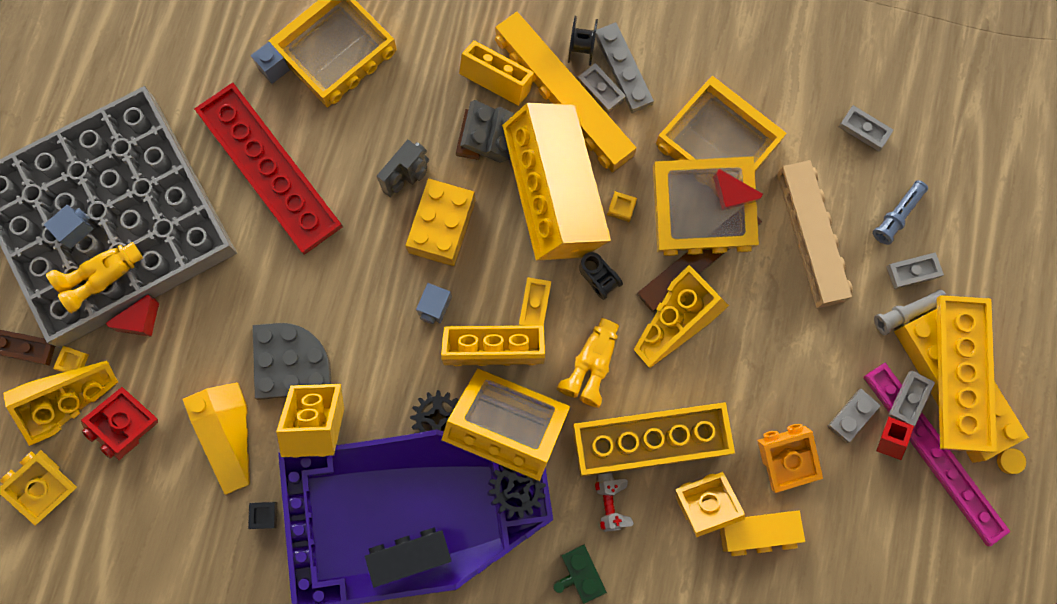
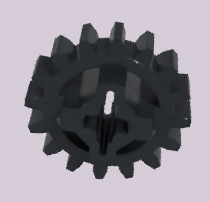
M437 390L434 397L427 392V399L418 398L421 405L419 407H412L417 412L416 415L410 416L411 420L416 421L412 429L426 432L422 423L430 424L432 430L443 431L452 413L444 410L443 403L448 404L454 410L459 400L455 398L451 401V394L449 392L444 397L441 396L440 390ZM433 403V407L428 412H423L428 405ZM440 412L442 417L446 418L440 420L439 424H436L430 418L436 417L437 413Z
M501 465L502 472L498 470L493 472L496 480L490 479L488 485L492 486L493 489L489 490L487 494L488 496L495 497L491 505L498 504L500 506L498 513L501 514L504 510L507 511V518L509 519L514 513H516L518 519L523 518L524 512L528 516L532 515V507L535 509L541 507L537 500L545 498V494L541 493L540 490L545 488L546 484L539 483L538 480L528 476L526 478L517 476L516 473L519 472ZM503 478L505 489L500 493V483ZM525 485L519 493L515 492L508 495L514 486L521 487ZM533 486V496L530 501L528 493L530 487ZM506 502H514L517 504L518 507L511 506Z

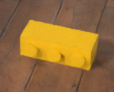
M473 41L461 55L459 74L518 106L530 93L534 77L533 71L476 41Z
M800 510L745 517V520L720 529L723 552H731V556L747 555V549L755 548L757 553L772 552V546L782 545V550L798 548L797 543L805 542Z

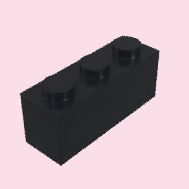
M435 527L421 531L420 538L411 540L409 535L394 540L396 546L385 549L384 544L369 548V554L365 555V560L373 588L452 562L443 530L436 532Z

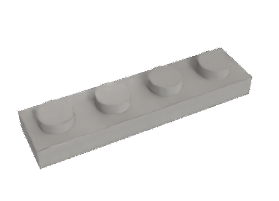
M615 22L597 29L596 39L620 90L626 95L625 100L631 113L653 105L654 100L617 23Z

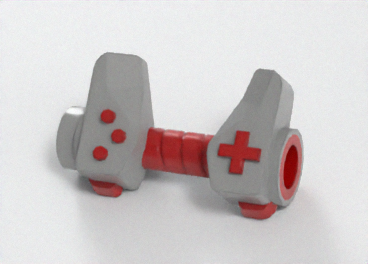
M612 473L597 475L598 480L595 483V489L599 495H603L605 516L601 518L600 522L601 529L607 532L621 530V527L633 526L632 518L615 513L613 495L626 489L628 481L626 479L614 480Z

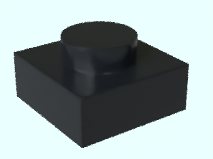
M277 502L249 503L248 529L277 528Z

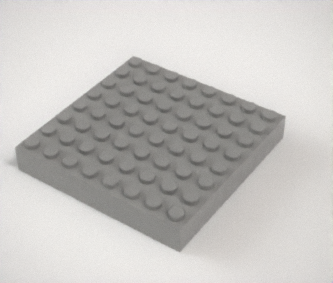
M145 86L0 159V246L46 342L62 348L105 325L106 322L149 294L155 298L237 254L156 99ZM66 205H69L74 210L80 208L90 218L87 222L93 228L91 232L71 249L60 243L44 226L48 220ZM134 242L143 259L134 263L135 267L133 269H129L122 277L107 286L104 291L90 295L82 302L79 310L73 314L68 312L58 298L60 293L50 284L46 273L52 270H57L64 274L71 273L77 270L82 263L100 253L118 248L119 245L124 247ZM88 279L82 281L71 290L81 287L88 281Z

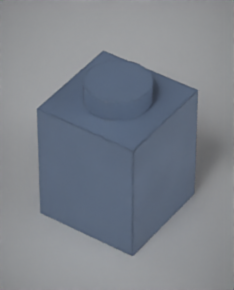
M270 42L250 55L257 68L271 84L290 71L283 56Z
M69 205L63 207L44 224L60 243L70 249L93 230L87 222L90 218L80 208L74 210Z
M427 283L416 308L418 315L421 316L420 319L430 324H434L435 321L441 323L452 299L451 292Z

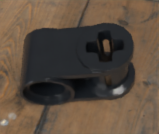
M588 252L582 257L579 271L601 299L605 300L608 293L617 286L621 287L623 285L618 274L608 266L598 253ZM594 261L597 269L588 270L585 262Z

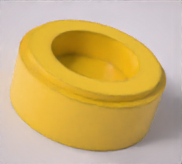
M1010 448L998 454L997 464L1000 470L1006 474H1018L1025 469L1026 458L1021 451Z

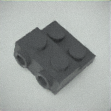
M477 100L471 101L460 146L499 163L510 160L502 125L515 113L502 107L494 109Z
M407 139L378 173L377 179L382 191L389 197L394 193H398L403 188L405 180L413 185L417 180H422L426 175L429 158L425 155L427 150L420 143L416 142L414 144Z

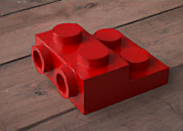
M121 387L81 419L84 428L82 433L91 442L97 440L102 445L100 450L109 459L115 456L120 460L139 444V439L158 423V419L128 391Z

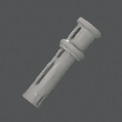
M940 289L904 307L895 306L892 308V311L884 315L877 314L874 317L876 328L881 334L887 335L892 329L898 326L903 327L911 319L937 308V297L946 293Z

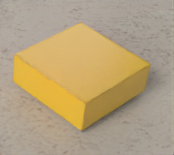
M614 191L607 215L630 222L637 198Z
M63 346L53 369L67 372L84 367L89 354Z

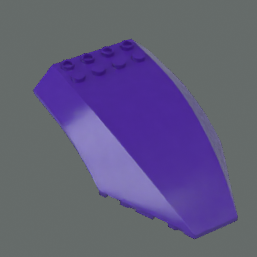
M437 429L390 438L336 445L333 456H303L294 458L281 457L280 452H278L292 604H362L457 590L517 545L531 537L535 532L553 521L546 467L539 483L546 484V487L540 490L541 493L545 494V498L537 500L541 507L539 509L532 507L533 514L530 516L524 512L523 518L518 519L516 513H514L509 519L507 518V511L504 510L501 514L498 513L500 506L498 504L491 505L495 497L488 496L487 494L489 490L493 489L492 486L488 485L490 479L496 480L493 472L495 470L502 472L501 465L442 441L444 432ZM516 473L517 476L526 478L525 475L521 473ZM503 478L500 483V493L505 489ZM525 485L521 487L514 486L508 495L515 492L519 493ZM533 486L530 487L528 493L530 501L533 496ZM506 502L511 506L518 507L517 504L514 502ZM435 527L436 532L443 530L452 562L373 588L365 560V555L369 554V548L384 544L385 549L396 546L394 540L409 535L410 539L414 540L421 537V531Z

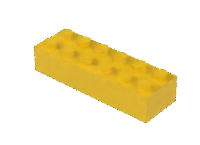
M937 309L895 330L894 333L918 373L935 382L930 393L939 406ZM995 381L997 452L966 451L972 463L986 461L1029 438Z
M726 402L575 423L572 427L580 477L735 454Z

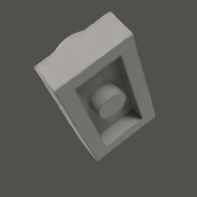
M596 63L578 76L577 80L607 113H610L625 101L626 95Z
M854 105L838 126L877 151L882 149L893 132L892 128Z
M936 252L892 263L887 266L894 289L933 280L944 275Z
M909 371L888 416L915 427L935 382L914 371Z
M859 389L827 427L843 441L849 443L881 405L864 390Z

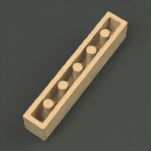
M811 160L782 166L777 176L816 308L844 303L852 297L853 288L845 275V261L838 252V238L831 229L832 219L824 206L825 196L817 183V170L812 166Z

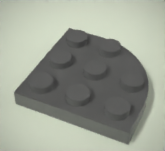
M289 323L253 325L255 399L287 397L290 386L331 384L329 357L324 346L312 333L300 326Z

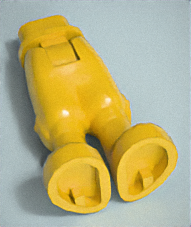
M131 242L124 247L119 245L118 248L98 254L82 263L77 270L71 273L64 274L57 270H52L46 273V277L54 289L60 293L58 298L68 312L73 314L79 310L85 299L92 294L104 291L107 286L122 277L129 269H133L135 267L134 263L143 259V256L135 243ZM88 279V281L81 287L71 290L82 281Z
M601 318L599 325L594 327V332L586 341L582 351L576 356L573 373L569 378L558 383L556 389L560 393L576 398L580 392L585 374L590 370V378L579 399L591 407L599 408L601 406L600 383L609 373V364L614 351L615 341L618 338L616 335L619 328L618 324Z

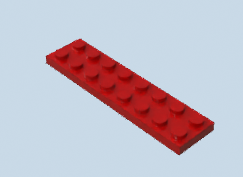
M233 82L194 108L303 255L343 228L334 213Z

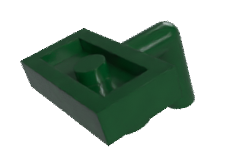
M585 544L561 555L570 575L554 582L553 589L555 592L561 593L564 589L575 585L583 604L607 593Z

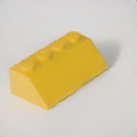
M544 325L444 327L441 360L444 365L453 366L544 364Z

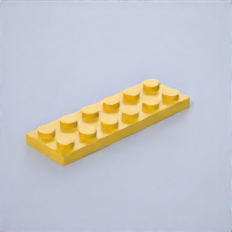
M940 295L937 297L940 449L997 452L991 299Z

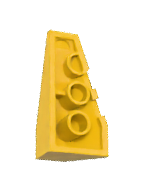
M690 265L671 282L667 289L669 290L667 295L656 309L657 313L651 323L646 326L634 348V351L649 368L653 367L709 325L729 306Z
M103 361L34 380L3 394L7 410L26 442L31 446L59 432L62 425L71 418H76L85 406L99 399L116 385L118 380L108 361Z
M239 383L207 388L183 398L182 400L191 424L224 494L228 495L250 485L249 454L247 452L248 429L246 414L248 413L247 404Z

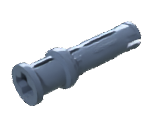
M915 181L893 212H889L884 216V221L880 227H876L873 230L872 234L876 240L886 245H890L894 241V235L898 230L904 228L905 219L928 191V186L924 182Z

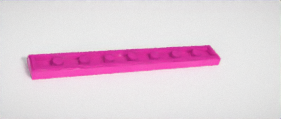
M885 362L863 378L887 411L890 412L902 384ZM921 412L909 441L985 545L992 546L1009 534L1010 530L951 450L940 449L939 434Z

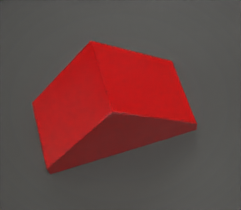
M718 169L713 176L722 211L756 202L763 195V193L721 169Z
M148 294L106 322V325L117 332L152 337L159 302Z

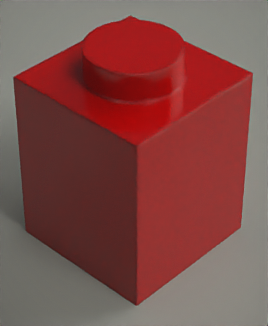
M888 417L876 451L902 460L914 426Z

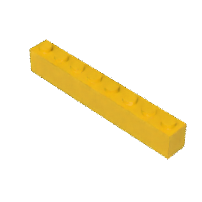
M515 12L495 27V41L498 46L508 51L512 61L534 72L532 82L539 87L538 90L544 99H549L552 104L575 105L586 148L589 151L593 150L597 154L598 161L605 169L609 168L613 173L634 157L636 146L518 12Z

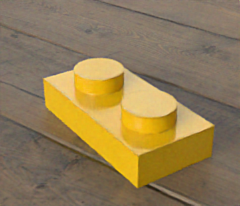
M527 277L519 326L544 325L551 281Z

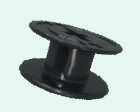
M575 16L568 63L571 61L572 52L590 54L589 66H591L598 19L595 21L594 30L576 28L577 16Z

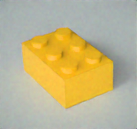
M428 178L405 245L408 253L455 266L476 202L475 192Z
M341 384L290 386L276 431L281 457H324L334 455L344 413Z

